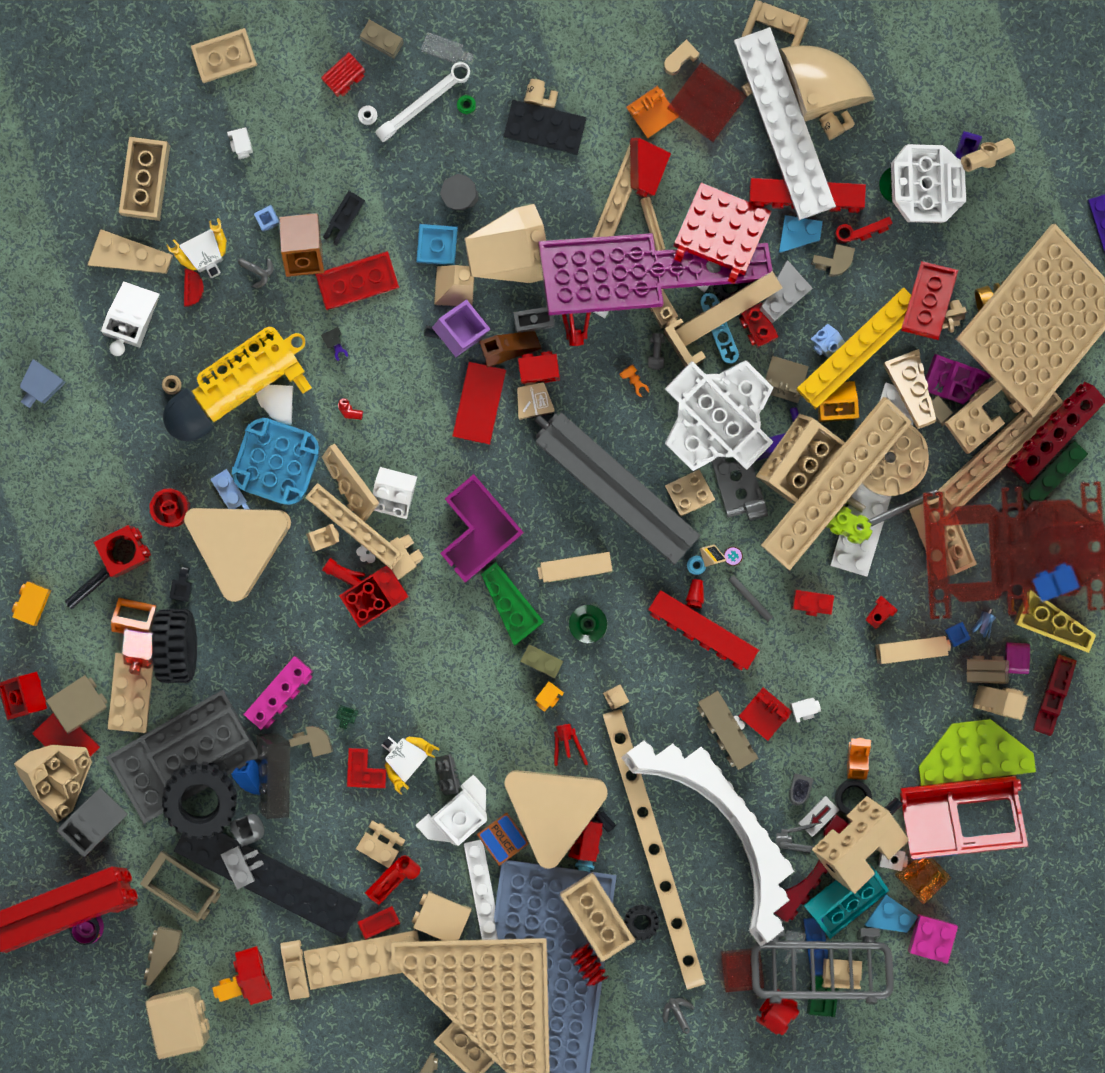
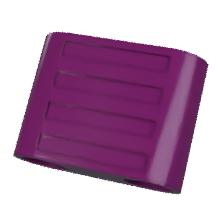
M1006 642L1005 660H1009L1008 673L1029 674L1030 644Z

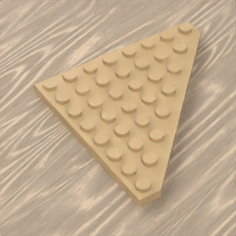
M546 938L391 942L392 963L478 1044L485 1053L502 1067L506 1073H550Z

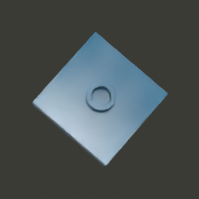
M419 224L416 262L455 265L458 227Z

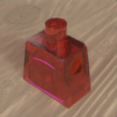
M125 628L123 661L125 665L130 666V674L139 675L141 668L149 669L152 667V632Z

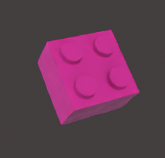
M918 914L908 952L948 964L958 926Z

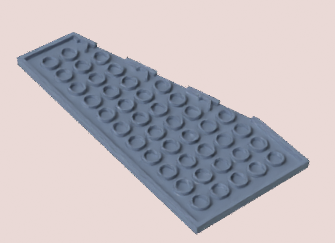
M506 860L501 864L494 913L498 939H547L550 1073H590L602 981L594 986H586L585 984L589 979H582L585 972L578 973L581 965L574 966L577 958L570 959L573 951L590 942L560 896V892L592 872L562 867L544 868L540 864ZM593 872L613 904L617 875ZM589 944V946L586 949H590L593 947L591 944ZM595 950L592 952L590 956L597 955ZM597 955L598 958L595 962H601V966L598 969H604L605 961L602 962Z

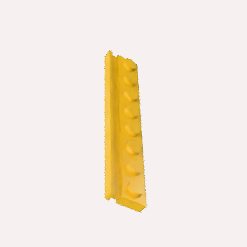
M905 288L898 292L796 389L808 403L814 406V409H817L902 328L911 294Z

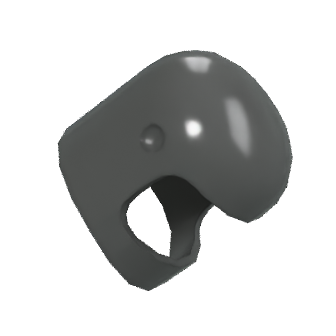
M255 814L246 815L230 823V829L242 847L258 841L264 836L263 822Z

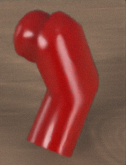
M345 398L339 400L338 409L345 418L362 420L363 411L353 410L349 401Z

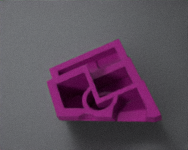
M934 354L925 380L928 384L929 393L964 404L971 394L975 393L979 386L986 379H989L991 375L980 369ZM943 386L942 392H937L938 388Z

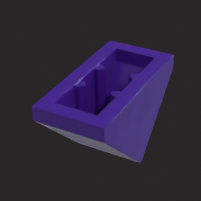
M963 131L954 156L961 160L965 155L977 151L982 136Z

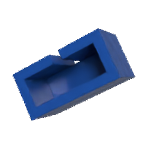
M1066 563L1054 567L1056 571L1048 574L1047 571L1036 574L1037 578L1033 582L1041 602L1080 588L1071 565L1066 566Z

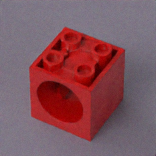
M127 525L94 542L110 577L117 578L151 561L149 558L151 552L147 545L144 546L140 539L143 537L138 528ZM122 537L133 541L136 547L134 558L127 564L120 561L116 562L112 554L115 542Z

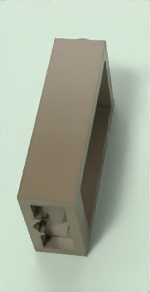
M164 850L160 852L140 885L196 922L206 919L210 913L208 907L211 903L215 904L221 896L218 893L221 889L220 887ZM166 860L213 890L199 913H196L151 883Z

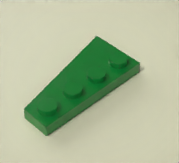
M496 562L481 574L514 646L544 623Z

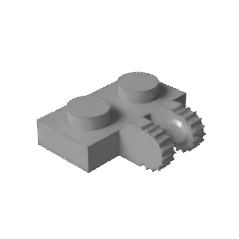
M237 846L221 854L237 889L254 882L255 879L251 870L264 864L263 861H257L253 865L248 866L246 859L257 856V850L243 856L240 847Z

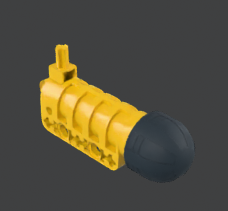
M266 327L198 374L197 382L199 386L192 390L195 398L186 387L169 400L163 412V422L166 430L171 436L181 441L198 440L215 429L208 417L214 423L284 374L290 382H295L302 394L309 391L312 387L303 375L305 371L294 356L305 347L304 336L295 333L283 340L278 331L273 327ZM266 335H273L274 340L267 339ZM294 337L302 339V345L298 348L293 347L291 344ZM259 339H262V342L265 343V344H264V345H265L264 347L262 346V343H261V341H260ZM256 344L260 348L257 352H251L249 347ZM243 350H246V353H247V355L249 356L248 358H247L246 354L243 353V352H244ZM235 356L241 357L242 362L235 361ZM229 360H230V363H231V364L233 365V367H234V368H232V369H231L229 363L227 362V361H229ZM220 366L228 368L224 374H219L217 370ZM212 371H214L218 379L215 380L214 376L211 373ZM203 378L209 379L210 384L203 383Z

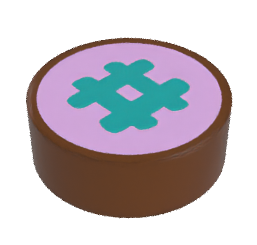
M729 547L723 554L727 560L725 563L730 566L738 565L743 558L742 551L737 547Z

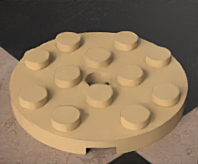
M911 424L888 451L894 453L895 461L893 463L886 462L884 455L861 483L868 490L879 495L896 496L912 490L925 476L929 465L928 446L922 434Z

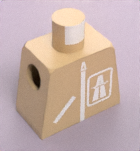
M524 383L525 386L518 387L519 420L555 413L544 383Z

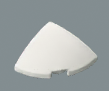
M268 385L256 393L260 406L266 410L272 419L286 425H292L293 386Z

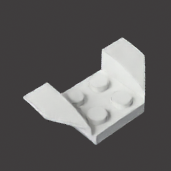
M474 775L461 785L463 790L433 817L427 814L416 824L417 828L427 839L451 842V844L459 846L487 821L486 788Z

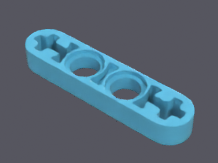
M706 293L702 296L700 304L703 312L710 309L709 305L704 304L706 297L714 299L712 307L719 303L714 294ZM725 322L712 330L711 333L723 362L733 364L737 361L739 353L728 324ZM721 332H725L728 335V341L725 343L719 342L717 338ZM729 343L732 344V346H729V350L731 353H735L733 360L725 358L727 351L726 348L722 350L721 346H727Z

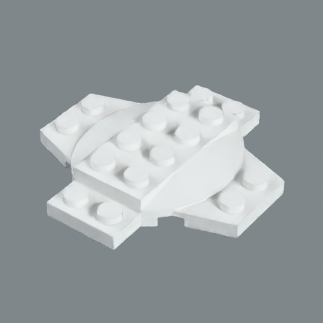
M745 360L720 374H705L691 361L665 388L678 403V417L665 444L692 471L715 460L717 457H734L747 470L773 443L760 429L761 421L759 416L773 387L748 361Z

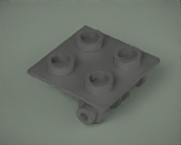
M451 754L435 757V769L440 776V790L444 795L459 793V779L455 778L458 774H455L454 771L457 770L453 769V767H456L454 757Z

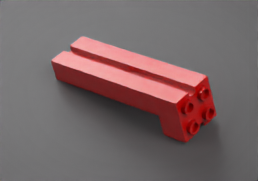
M112 866L1 910L0 952L8 953L109 912L118 913L138 905L137 892L134 888L131 889L130 886L132 881L131 873L127 868Z

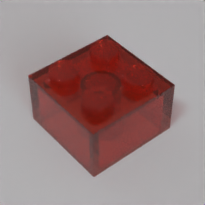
M752 948L720 951L725 992L753 990L751 971ZM759 951L760 988L764 989L761 953Z

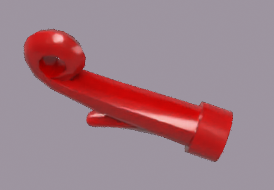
M332 558L328 560L322 569L326 574H331L352 587L361 582L357 577L365 576L363 572L353 571L337 564L338 562Z

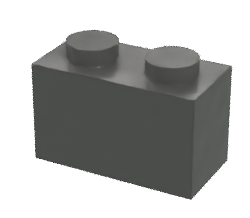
M547 307L513 312L517 333L555 328L553 315H548Z

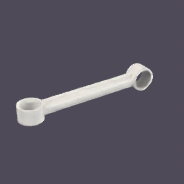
M464 62L455 63L447 77L391 121H387L375 132L382 142L386 141L400 127L453 85L466 82L470 77L469 66ZM464 67L467 69L466 77L463 79L456 78L454 69Z

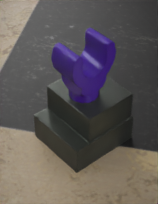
M339 327L321 335L328 349L334 347L337 361H340L338 357L340 352H344L346 357H348V352L342 348L338 337L342 335Z

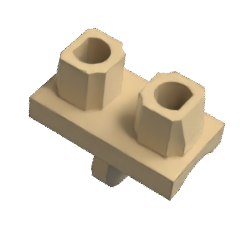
M959 300L949 303L950 310L946 313L942 329L948 328L950 333L954 332V326L960 325V320H964L967 313L966 308L962 307Z

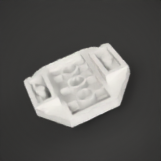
M908 144L904 146L892 161V202L907 222H946L966 202L965 170L961 160L957 159L945 146ZM922 180L925 182L926 188L922 186Z

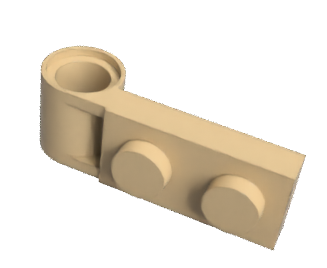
M300 940L281 943V953L290 1000L310 996L303 961V951L300 949V946H302Z

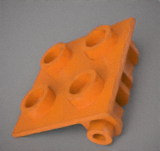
M658 86L626 107L647 138L679 118L666 99L665 93Z

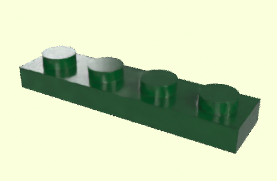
M1073 441L1020 496L1035 509L1088 453L1076 441Z

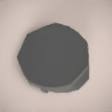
M456 174L444 180L440 195L447 208L453 210L469 209L478 202L476 184L466 175Z

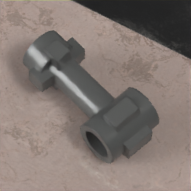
M653 333L650 338V342L654 343L653 357L649 356L648 368L660 370V368L664 369L665 357H661V343H665L664 334Z

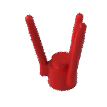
M591 312L586 313L583 332H581V329H575L573 314H569L570 328L566 314H562L569 346L584 345V339H588L587 331Z
M571 724L556 726L557 731L554 732V765H558L559 738L560 741H564L567 758L571 757L568 740L572 739L571 736L584 764L588 765L576 736L575 728L572 729Z

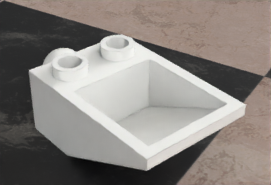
M123 282L101 329L104 336L116 339L110 345L111 354L114 356L122 355L125 351L124 342L139 348L141 347L160 294ZM116 326L119 327V332L117 333L113 331ZM133 333H137L135 339L131 338Z

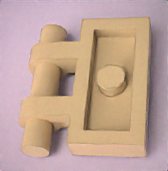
M372 821L369 828L375 831L373 836L365 832L356 849L389 868L399 852L393 848L394 844L397 843L402 846L405 839L400 837L399 833H393L384 828L385 825ZM380 834L390 839L388 844L378 839Z

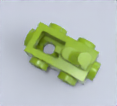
M842 506L826 526L832 533L843 535L854 544H861L864 539L868 541L873 531L870 529L872 524L868 522L869 519L863 515H858L857 517L851 514L852 511L845 506Z

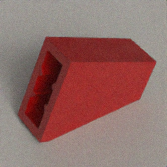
M631 138V188L636 190V194L645 198L647 196H655L671 153L641 138Z

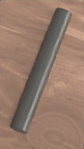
M734 575L729 579L730 583L767 622L773 618Z

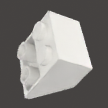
M380 467L373 490V495L379 504L374 511L407 519L417 477Z

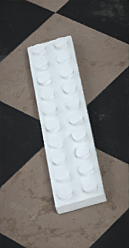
M769 27L734 40L798 219L801 220L835 208L833 197L771 28Z
M885 383L880 400L883 397L888 398L912 421L911 425L913 426L914 421L895 386ZM886 453V462L893 463L895 461L894 453ZM861 484L851 497L865 505V510L861 513L849 504L847 508L852 511L851 514L857 517L858 515H863L871 519L887 511L891 496L876 494ZM884 521L870 527L873 530L868 541L864 539L861 544H854L848 541L847 537L839 535L830 566L867 577Z

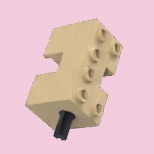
M866 796L847 815L851 823L840 834L832 829L812 849L830 875L854 894L875 874L866 862V859L875 850L882 853L889 860L909 841L892 816L903 805L897 797L884 808Z

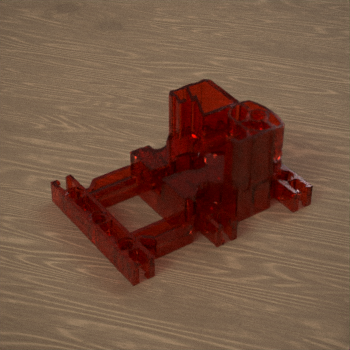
M1093 482V486H1097V497L1089 499L1086 493V487H1089V483H1080L1082 507L1070 499L1034 501L1024 511L1023 487H1015L1017 503H1008L1007 492H1009V487L1001 488L1002 512L991 504L955 506L947 516L945 492H935V496H939L938 508L930 507L929 497H933V493H923L930 619H940V615H936L937 603H944L946 615H942V619L952 618L951 594L960 602L998 600L1006 591L1009 615H1017L1016 611H1014L1015 598L1023 599L1025 611H1022V614H1030L1029 589L1039 597L1033 582L1037 578L1036 574L1047 571L1048 574L1056 571L1054 567L1066 563V566H1072L1080 588L1057 597L1081 596L1087 590L1088 611L1097 610V607H1093V595L1102 594L1104 606L1100 607V609L1105 610V523L1102 482ZM1092 501L1098 505L1097 511L1093 513L1087 509V505ZM1015 506L1018 509V515L1012 518L1009 516L1008 511L1011 507ZM937 511L940 514V519L937 522H932L931 514ZM988 524L992 582L950 584L947 526ZM1098 541L1100 549L1094 552L1092 546ZM1053 543L1060 545V551L1057 554H1052L1050 551V546ZM936 550L942 553V558L939 561L933 559V553ZM1095 580H1100L1103 584L1100 591H1095L1092 588V583ZM1017 584L1023 587V592L1019 596L1013 593V588ZM938 589H942L945 594L941 600L935 597V592Z

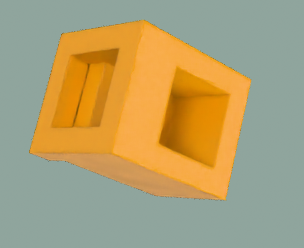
M548 681L535 699L537 701L536 706L545 712L549 706L552 708L559 700L557 695L560 694L562 696L564 692Z
M238 974L232 977L233 980L226 978L220 980L219 985L212 987L215 998H219L220 1002L242 995V987H238L236 981Z

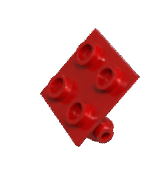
M762 687L738 717L769 741L783 722L789 718L792 711Z

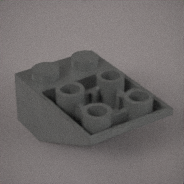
M100 787L57 829V832L83 857H86L128 813Z

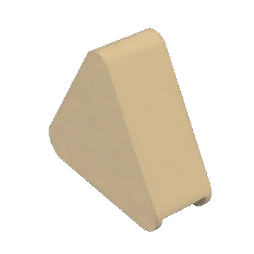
M193 508L184 517V522L223 596L233 602L242 600L249 595L291 526L290 516L282 510Z
M513 770L508 773L504 783L535 857L544 868H553L559 864L607 798L606 785L603 781L595 778Z

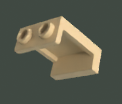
M672 319L666 323L663 333L684 366L686 367L691 361L696 365L702 363L706 358L701 351L692 357L675 331L676 328L682 325V319Z
M428 891V894H423L419 903L423 906L420 912L416 911L412 920L415 923L414 928L443 941L459 940L470 915L471 908L436 895L432 891Z

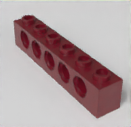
M1085 381L1080 384L1075 392L1063 401L1062 406L1050 415L1046 423L1040 426L1036 433L1023 444V447L1011 456L1010 461L1006 464L1008 468L1021 481L1029 484L1105 403L1103 395L1092 384Z

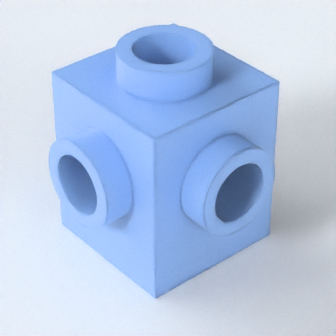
M829 324L811 338L815 345L813 347L820 356L823 354L827 358L832 356L845 343L839 332Z

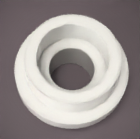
M364 106L359 110V120L365 125H371L377 120V111L372 106ZM370 112L371 117L365 118L364 114Z

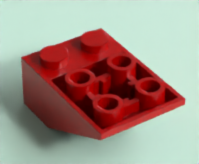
M387 565L339 595L359 628L409 598Z

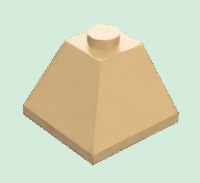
M437 266L434 305L458 306L466 299L473 305L475 277L471 276L469 266Z

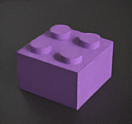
M467 299L439 318L432 327L455 357L483 339L490 331L488 325Z

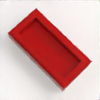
M390 906L357 923L366 940L400 924V921L393 906Z

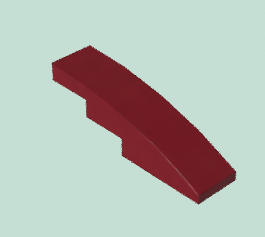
M1060 654L1057 656L1033 727L1034 731L1048 736L1053 735L1057 718L1060 715L1064 699L1070 687L1077 660Z

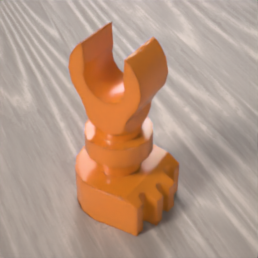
M632 364L619 373L622 379L629 378L630 384L633 383L635 387V393L642 397L639 393V388L644 387L648 393L649 388L639 380V375L635 374L637 369Z

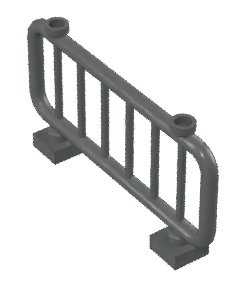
M860 928L857 931V940H863V942L779 941L784 936L783 930L762 946L756 943L751 950L753 991L760 998L770 999L771 1004L782 1003V999H866V1004H877L878 1000L888 998L893 992L894 979L891 949L882 942H874V940L880 937V928ZM761 949H772L773 991H764L760 988L759 951ZM776 949H791L793 991H777ZM795 949H810L812 991H796ZM814 949H829L831 991H816ZM833 949H848L850 992L835 991ZM852 949H867L869 992H854ZM871 949L881 950L885 955L886 989L882 992H873Z

